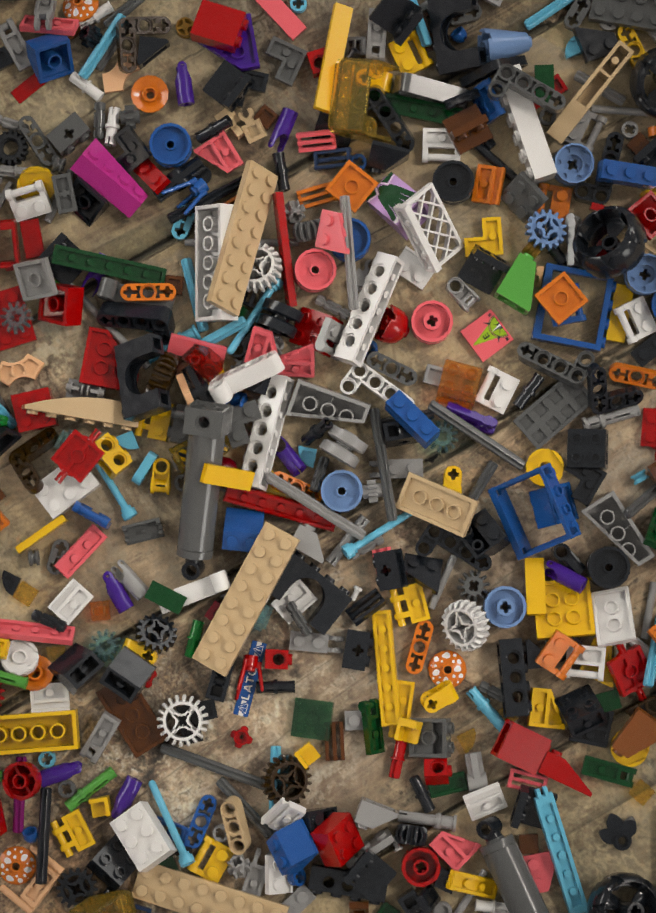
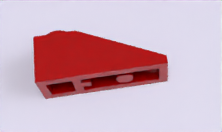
M552 749L551 752L547 751L537 772L591 797L592 792L566 759L561 757L563 753Z

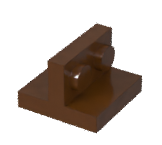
M477 104L442 121L459 156L494 138L487 125L489 119L486 114H481Z

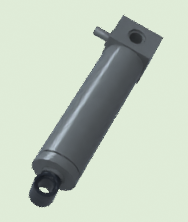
M195 400L185 407V412L177 410L174 412L175 418L184 419L183 433L188 434L176 553L178 556L185 558V564L182 566L181 572L187 580L197 579L205 570L203 560H209L213 557L220 486L205 484L199 481L204 463L222 466L225 436L231 432L234 405ZM190 565L194 566L197 572L191 571Z
M489 816L480 821L476 826V831L480 838L486 840L487 845L479 849L509 913H549L513 834L504 836L501 833L502 822L496 816Z

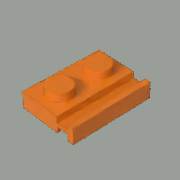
M478 164L471 201L473 203L499 206L506 168Z

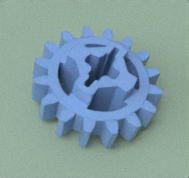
M542 209L540 214L535 211L533 217H529V223L525 225V228L529 230L525 232V235H530L528 242L533 241L534 248L539 245L540 251L544 247L550 251L552 246L556 249L559 243L562 244L564 241L563 237L567 235V232L563 230L566 229L567 225H562L564 218H557L558 212L553 215L551 209L547 213Z

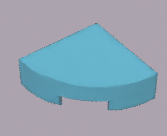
M575 36L566 45V60L582 54Z
M133 431L116 437L120 446L130 450L140 449Z
M298 446L301 460L308 467L314 468L317 449Z

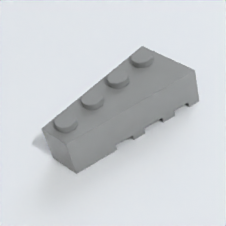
M299 378L286 415L318 419L328 417L330 420L365 423L372 404Z
M614 490L581 510L588 519L638 566L655 557L650 547L643 544L644 538L631 518L627 519L623 514L625 508Z

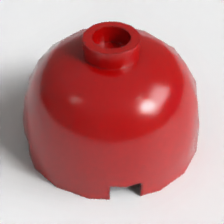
M392 304L390 305L391 308L386 307L378 332L376 331L374 335L375 339L386 344L399 342L403 337L406 338L410 331L408 316L404 311Z
M18 761L10 764L4 770L5 775L2 780V786L10 798L24 801L32 798L39 792L42 785V776L40 770L34 764Z

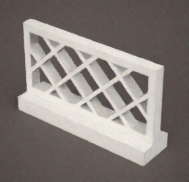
M432 182L427 183L404 203H398L393 207L425 272L438 273L446 261L464 248ZM428 190L431 193L430 202L424 201L425 193ZM414 201L419 202L417 213L413 212L410 206ZM424 203L429 204L427 215L422 214ZM434 206L439 209L438 218L432 217ZM421 217L427 218L425 229L420 226ZM432 220L437 221L436 231L430 230ZM442 222L447 225L446 234L440 233ZM429 233L435 234L433 245L428 242ZM440 236L445 237L444 247L438 246ZM450 238L454 239L457 245L452 250L448 249ZM437 249L443 250L440 260L436 257Z

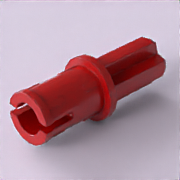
M396 740L393 756L390 757L392 761L389 777L394 779L400 778L402 764L406 760L404 755L408 742Z

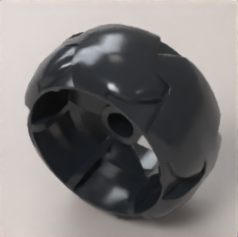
M655 47L645 52L637 60L634 69H632L629 82L630 92L635 103L644 113L653 118H656V89L647 95L644 89V80L646 75H650L653 72L652 78L656 84Z
M606 206L604 209L587 215L578 225L577 234L573 238L572 243L574 255L587 273L600 279L617 278L635 268L641 261L645 253L647 234L644 225L630 210L621 206ZM624 228H627L625 238L620 242L617 236ZM608 234V236H606V237L602 240L601 245L596 246V244L598 243V241L601 240V239L603 238V236H605V235ZM603 249L607 252L605 255L596 257Z
M628 872L612 873L604 877L592 889L587 903L588 913H608L606 909L616 910L617 913H656V888L641 875ZM622 886H628L631 889L637 890L631 902L622 901L620 903L611 892L617 891Z

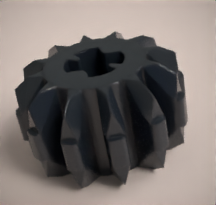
M399 824L395 831V841L401 844L424 846L428 837L427 829L421 826Z

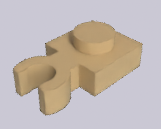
M250 107L247 109L248 117H245L242 111L238 113L240 120L245 122V125L241 126L249 144L267 136L260 119H253L254 111Z

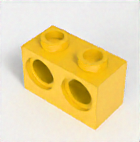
M109 432L95 441L98 448L106 453L98 464L111 480L132 463L129 452L123 450L117 438L110 435ZM101 445H107L109 451L103 450ZM113 459L120 460L121 465H116Z

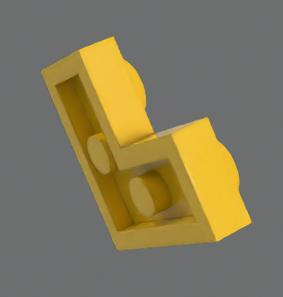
M501 216L481 218L483 237L464 238L465 258H468L475 244L497 256L504 255Z

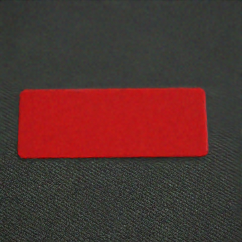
M34 73L11 91V94L18 103H22L47 82L40 84Z

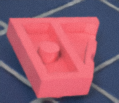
M322 209L315 247L344 254L350 253L349 248L346 247L345 237L347 235L343 226L342 213Z

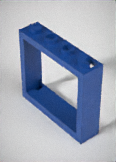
M546 263L541 289L551 282L553 271L560 273L565 271L566 274L607 281L595 344L541 334L545 309L538 302L531 340L600 352L601 348L604 349L606 337H603L604 330H608L610 319L607 318V313L612 310L613 300H610L611 292L615 293L617 281H614V278H597L582 269Z
M551 463L488 489V493L518 561L581 535L579 524L573 516L571 506L566 500L564 490L559 484ZM540 474L566 534L531 548L506 488Z

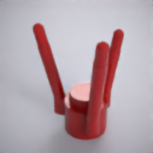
M243 655L235 700L239 698L245 672L254 673L255 669H257L260 691H264L262 662H258V656Z

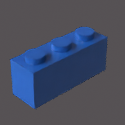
M602 159L597 165L595 181L651 190L656 187V167Z
M400 390L385 402V410L424 449L439 437L440 429Z

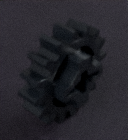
M154 613L151 614L150 618L145 615L143 620H139L135 630L137 632L135 639H140L138 645L144 644V650L146 651L149 648L152 654L155 650L159 654H161L163 649L168 652L169 648L174 646L178 636L176 635L177 628H173L174 621L169 623V617L167 616L163 619L161 613L158 617H155Z
M80 866L76 868V871L71 867L69 868V874L65 871L62 873L64 879H58L61 885L56 886V889L61 892L57 894V897H63L62 904L68 902L67 908L74 905L75 910H77L79 905H81L84 909L86 908V902L91 905L93 903L91 898L97 897L94 891H98L99 887L94 886V884L98 880H92L94 873L88 875L87 868L82 872ZM72 876H79L76 880H69V878ZM85 880L89 882L90 888L86 886ZM77 884L80 885L81 889L78 891V893L75 892V887H73ZM65 888L68 889V891H69V893H70V896H69V897L67 896V894H66V892H65ZM77 897H87L84 900L76 901Z

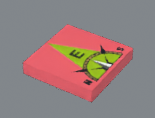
M491 309L460 331L482 363L514 340Z

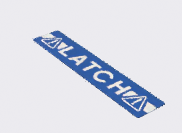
M253 640L249 655L258 656V662H262L267 644ZM255 669L254 673L245 672L241 692L233 712L236 715L248 717L256 688V681L258 680L257 669Z

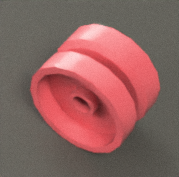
M313 248L306 250L298 257L293 266L295 283L307 293L324 291L331 285L336 276L337 267L335 260L328 252L322 249ZM315 267V270H318L319 272L316 274L313 273L312 268Z
M435 300L425 301L419 304L413 311L410 321L411 331L414 337L421 343L427 345L438 344L444 341L450 334L453 326V315L450 309L442 302ZM429 320H433L435 322V325L433 327H431V324L428 325Z

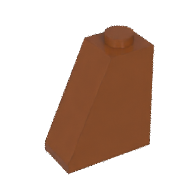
M638 706L612 741V751L619 757L625 756L629 758L656 743V718Z

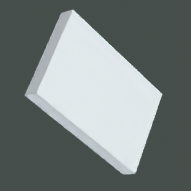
M623 586L591 592L598 648L637 641L629 587Z

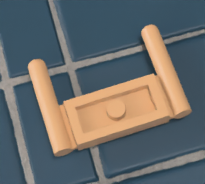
M32 844L29 849L37 856V845ZM48 855L46 884H36L35 875L20 897L4 884L0 886V892L24 912L33 913L65 869Z

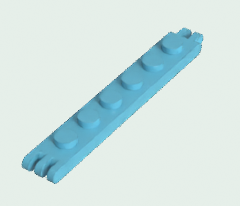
M546 785L541 787L542 795L539 788L534 789L536 797L533 798L568 913H588L586 898L554 795L551 791L548 792Z

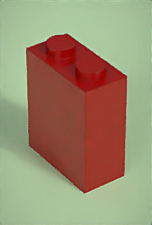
M202 0L190 31L191 40L235 54L236 49L240 48L243 37L241 35L243 31L247 30L249 20H247L246 12L208 0Z
M506 719L490 754L536 775L546 752L551 748L552 740Z

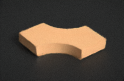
M131 53L123 54V57L127 56V62L124 63L127 69L132 66V63H128V56H132ZM117 61L111 71L102 74L105 94L124 91L126 79L132 73L140 70L138 64L135 71L126 74L120 71Z
M27 354L22 360L15 363L1 361L0 382L10 387L14 381L20 378L27 377L36 380L45 363L30 354Z
M180 372L176 374V379L187 405H189L194 400L184 375Z

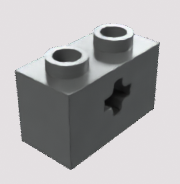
M74 112L48 133L46 137L63 157L65 154H71L79 142L84 143L88 140L91 130L78 114ZM68 132L74 136L72 139L67 137L66 134Z

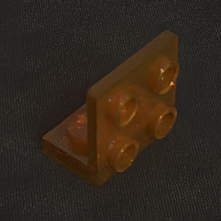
M446 359L435 401L448 405V402H452L472 411L483 369Z

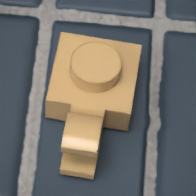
M224 108L214 118L218 121L228 115L233 122V126L224 131L227 133L231 130L239 140L244 136V132L237 125L241 120L234 111L230 112Z

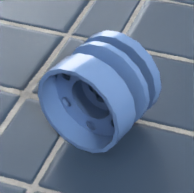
M570 143L563 146L553 157L557 170L554 178L565 186H575L585 181L594 170L595 160L592 152L580 143ZM574 162V168L569 170L568 163Z
M644 254L635 268L623 273L625 285L632 293L645 296L656 292V255ZM643 271H646V275H649L645 280H642V276H639Z

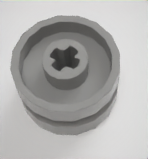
M333 424L327 433L336 442L323 439L319 448L355 469L360 460L351 451L364 454L368 445L353 433Z

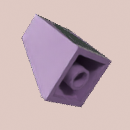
M390 172L388 176L381 180V183L367 198L366 202L406 241L409 239L393 207L398 203H404L416 191ZM417 201L410 204L413 212L416 213L419 203ZM425 203L423 204L422 214L427 215L429 206ZM421 217L420 226L427 220V218Z

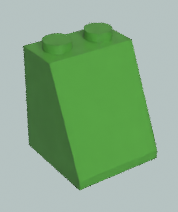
M524 252V254L519 253L493 297L526 316L532 305L536 262L533 261V256Z

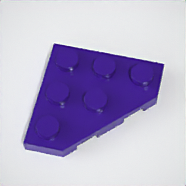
M251 13L246 14L249 24L247 30L242 32V44L240 48L236 49L235 54L201 43L198 44L221 59L228 61L241 72L260 69Z

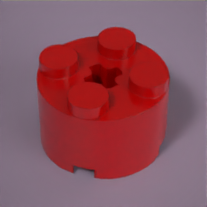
M414 846L404 853L401 860V870L404 878L411 885L416 887L428 886L436 881L440 874V861L437 854L427 846ZM420 862H423L424 866L426 867L421 868L420 871L418 870L416 864H420Z

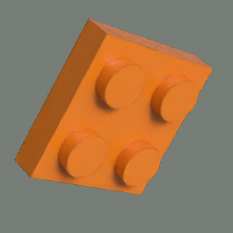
M348 160L325 188V191L339 202L340 196H350L351 211L355 214L379 183L351 160Z
M565 271L534 295L535 299L558 326L589 301Z

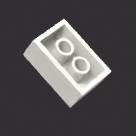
M58 467L42 479L43 489L35 494V496L50 516L56 519L71 509L76 501L80 502L101 486V483L92 471L82 483L78 482L74 477L67 475L59 484L58 481L54 480L61 471Z
M139 801L109 823L139 872L150 871L178 851L148 802Z

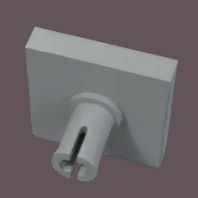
M48 257L13 264L23 302L58 294Z

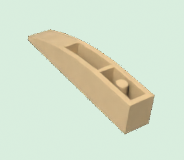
M619 40L546 134L561 145L631 59L635 51Z
M58 398L24 404L21 409L26 410L27 414L38 415V412H43L45 417L57 418V415L64 416V420L76 421V418L83 419V423L92 425L96 421L101 422L103 427L113 428V425H119L121 430L132 431V428H138L139 421L132 422L123 419L121 401L104 398Z

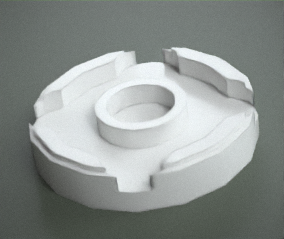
M10 641L7 659H0L2 667L8 673L19 676L29 675L38 666V649L30 641Z

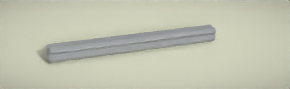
M343 195L340 196V211L343 215V226L347 235L345 237L346 247L350 250L349 254H344L349 310L359 309L350 196Z
M269 472L266 476L265 481L356 539L361 541L365 537V530L276 474Z

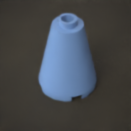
M483 28L479 30L482 34L478 35L477 46L485 47L487 62L518 56L528 52L530 47H532V38L526 32Z

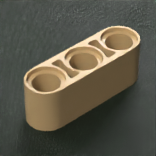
M229 796L221 805L220 812L229 848L233 854L241 855L251 845V836L241 799L237 796ZM228 804L233 805L235 810L230 809ZM233 822L237 823L239 828H236ZM237 841H241L244 846H240Z

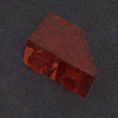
M194 344L181 356L185 362L208 382H211L223 370L224 360L209 347Z

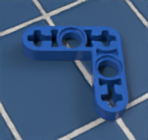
M207 794L201 798L189 827L173 821L175 826L181 829L180 837L184 846L194 849L201 845L217 806V799L213 795ZM208 798L212 799L211 803L214 804L213 807L210 806L207 810L208 813H211L210 816L199 812V809L204 810L205 803H203V800L207 801ZM158 815L157 817L161 820V824L167 826L163 816ZM198 816L206 818L205 826L199 827L196 824L195 820ZM192 827L203 831V834L198 833L197 839L199 842H195L194 845L188 839L189 836L192 837L195 830H191ZM167 829V834L169 835V837H170L171 840L173 841L172 836H171L169 830Z

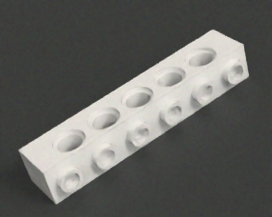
M378 251L373 259L370 271L365 277V283L358 294L359 309L351 311L339 344L335 348L334 356L341 362L361 368L405 264L397 256Z
M278 374L272 376L266 395L261 394L258 398L257 405L262 419L253 421L252 431L249 434L250 443L243 455L244 462L242 466L243 470L253 471V468L257 465L251 486L254 489L267 490L268 483L265 481V478L272 471L295 380L288 376ZM276 391V396L272 398L273 393ZM272 409L270 416H267L268 412ZM267 428V432L263 435L264 429ZM262 446V451L258 454V449Z

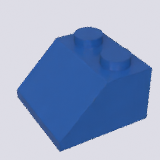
M46 34L25 41L28 59L40 84L74 72L70 39L66 35Z
M570 482L560 484L564 490L566 500L571 506L575 520L579 519L574 498L571 497L573 493ZM546 487L530 491V502L538 529L560 524L561 521Z
M227 507L222 549L249 552L264 526L265 513L252 509Z
M299 819L276 831L266 841L282 876L300 872L319 853L303 819Z

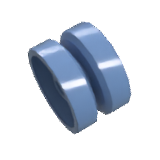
M336 470L328 474L323 480L321 497L325 505L331 510L339 513L349 512L360 503L363 488L361 481L354 473L347 470ZM344 488L346 490L345 494L340 495L338 489Z
M510 586L493 588L483 600V611L486 612L485 617L490 619L489 622L499 628L516 626L523 620L526 614L527 605L524 596L519 590ZM503 603H506L508 606L505 611L500 608Z

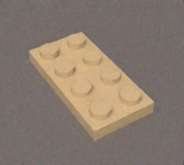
M409 472L396 503V508L458 536L465 537L479 501Z

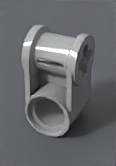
M458 277L451 278L446 284L447 293L466 313L469 312V308L476 301L479 302L481 300ZM450 283H459V291H452Z

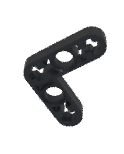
M525 55L495 59L459 78V83L462 88H469L496 74L503 64H511L513 66L520 64L522 69L528 66Z
M597 362L588 366L586 371L588 405L594 414L599 415L639 404L643 400V392L635 385L607 392V377L604 367ZM601 385V389L598 392H593L594 387ZM619 396L620 400L613 404L612 400Z

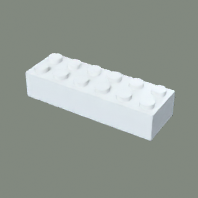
M520 64L514 65L516 68L522 70ZM504 70L501 72L504 78L511 77L509 71ZM525 80L518 81L520 87H527ZM495 87L496 92H500L501 94V89L499 87ZM508 88L500 103L507 112V125L513 129L514 135H512L514 145L519 147V160L526 167L524 172L535 184L554 179L557 170L534 103Z
M217 203L195 206L196 322L238 321V316L233 317L206 301L234 204Z

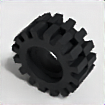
M3 131V134L0 135V162L8 166H15L18 163L19 165L22 164L21 161L26 160V155L29 153L27 141L17 131ZM13 141L18 145V150L14 155L4 153V145L7 142Z

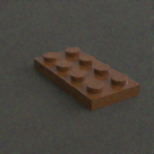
M107 687L96 692L106 711L122 720L118 730L136 758L163 742L168 736L167 733L162 736L160 735L164 728H157V725L161 723L156 720L157 716L142 692L131 704Z

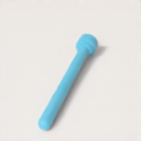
M276 278L277 284L271 283L272 289L267 287L247 318L248 325L239 330L228 347V354L232 355L262 311L265 298H270L274 292L281 289L284 282L280 278Z
M97 463L95 467L122 509V518L124 521L130 520L138 514L136 509L127 504L114 481L110 479Z
M403 512L397 516L396 521L385 523L366 535L363 540L344 544L341 546L343 554L350 560L356 556L358 549L413 515Z
M154 780L149 781L150 790L180 854L178 862L181 868L187 867L195 862L193 854L186 851Z

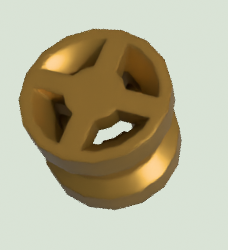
M182 17L176 23L177 34L182 39L191 38L190 31L194 22L190 18Z
M532 241L521 252L523 254L524 252L530 254L535 260L542 251H540L539 245L534 248V242Z

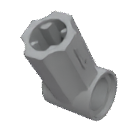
M481 751L464 754L469 792L488 786Z

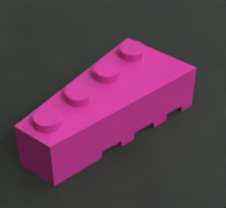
M96 138L70 168L128 218L135 213L148 197L147 193Z

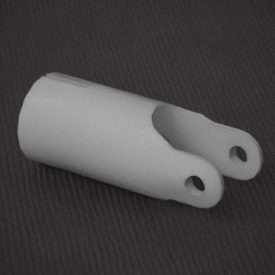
M120 559L117 561V564L123 570V573L115 566L111 567V572L131 595L139 601L146 595L149 587L125 561Z

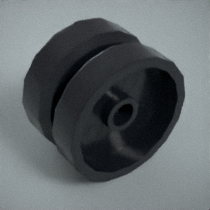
M451 160L437 167L433 174L432 183L442 202L449 205H458L468 200L473 193L474 176L468 165L461 161ZM450 180H457V184L451 185Z
M265 298L262 308L269 314L260 313L255 323L267 330L273 331L276 335L294 339L297 328L288 322L300 324L304 313L282 302Z
M605 546L589 555L586 562V574L595 586L602 589H612L621 586L627 580L631 564L628 556L621 549ZM606 564H611L610 571L605 569Z

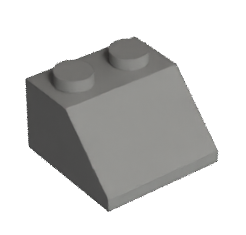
M307 523L304 526L300 524L294 534V537L301 540L296 549L323 564L324 558L318 535L314 532L316 529Z
M362 796L354 815V822L361 829L367 830L368 827L373 829L398 818L399 812L396 809Z

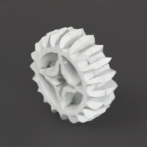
M261 243L259 244L256 257L260 258H255L254 264L257 267L259 266L261 272L255 269L256 267L253 265L246 289L249 293L252 289L256 294L259 289L262 292H265L266 287L272 289L271 283L277 284L276 278H281L282 276L280 272L283 271V261L279 253L275 252L274 247L271 246L269 248L266 243L263 246Z
M469 599L453 602L444 610L445 614L441 616L444 620L441 623L444 626L442 632H446L447 636L445 639H450V645L455 644V649L473 651L480 648L487 641L486 637L490 635L487 631L491 627L487 625L490 619L485 618L486 612L481 611L482 606H476V601L470 602Z
M183 694L182 700H180L179 695H175L176 702L169 698V706L166 703L162 704L166 710H158V713L162 714L163 717L156 718L157 721H162V724L157 725V728H164L160 735L162 736L167 733L168 736L165 738V741L167 742L170 738H173L172 745H175L178 740L179 747L183 746V741H186V745L190 746V739L196 744L198 740L195 736L202 739L204 736L200 733V730L206 732L207 728L203 727V724H209L208 720H203V717H207L208 713L202 714L201 712L206 707L202 706L199 708L197 706L200 704V700H197L194 704L192 702L194 696H191L189 701H187L186 694ZM177 705L190 706L185 713H179L173 709ZM194 711H196L199 719L197 728L190 721ZM168 713L175 719V725L172 730L169 729L167 724ZM189 713L186 719L188 725L182 724L176 728L180 722L178 717L186 716ZM181 728H186L193 733L189 736L176 735L177 731Z

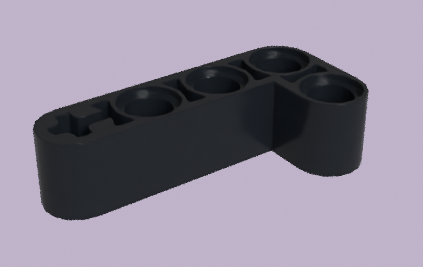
M372 85L352 99L350 109L354 114L361 115L372 108L398 147L410 149V151L413 150L415 138L381 86ZM372 90H377L380 93L378 99L371 98L370 92ZM362 101L364 108L361 110L356 109L354 102ZM387 106L390 108L391 113L383 115L380 108ZM397 122L401 125V129L394 131L391 129V124ZM404 131H405L406 133H404L403 137L405 138L406 141L410 140L409 146H407L406 144H405V145H402V144H403V138L401 137V134H402Z
M612 132L608 135L600 160L611 156L614 160L619 161L624 143L621 133ZM615 138L617 144L614 150H610L613 144L612 139ZM595 181L594 185L585 182L578 183L573 190V198L580 203L591 205L592 202L605 205L609 201L613 184ZM577 189H585L587 195L584 197L579 196ZM603 193L605 195V200L598 201L596 199V194Z
M105 301L102 303L96 317L97 322L105 327L153 331V334L162 336L163 345L169 344L171 333H174L176 327L172 310L160 305Z
M433 524L426 527L415 545L416 553L422 557L430 555L435 546L439 545L476 570L487 571L492 565L490 557H486L487 567L483 566L482 568L479 567L480 563L478 561L470 562L474 558L472 554L469 558H464L461 551L466 546L460 538L452 532ZM432 526L439 529L437 537L429 535V529ZM447 537L455 539L454 547L449 548L446 546L445 540ZM420 543L428 544L429 551L427 553L419 552L418 547Z

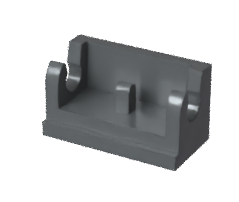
M71 173L51 176L58 213L77 212L78 208Z
M160 517L121 526L127 545L165 536Z

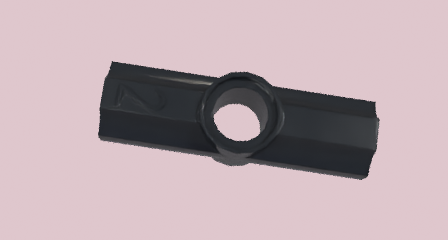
M195 156L185 165L175 168L167 175L171 182L162 191L198 177L207 168L200 158ZM186 187L164 195L161 192L158 195L153 190L152 192L162 203L174 193L180 192Z
M196 363L181 369L190 387L189 390L194 401L215 402L208 391L209 385L204 380Z

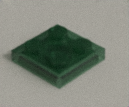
M295 697L291 736L330 741L334 702Z

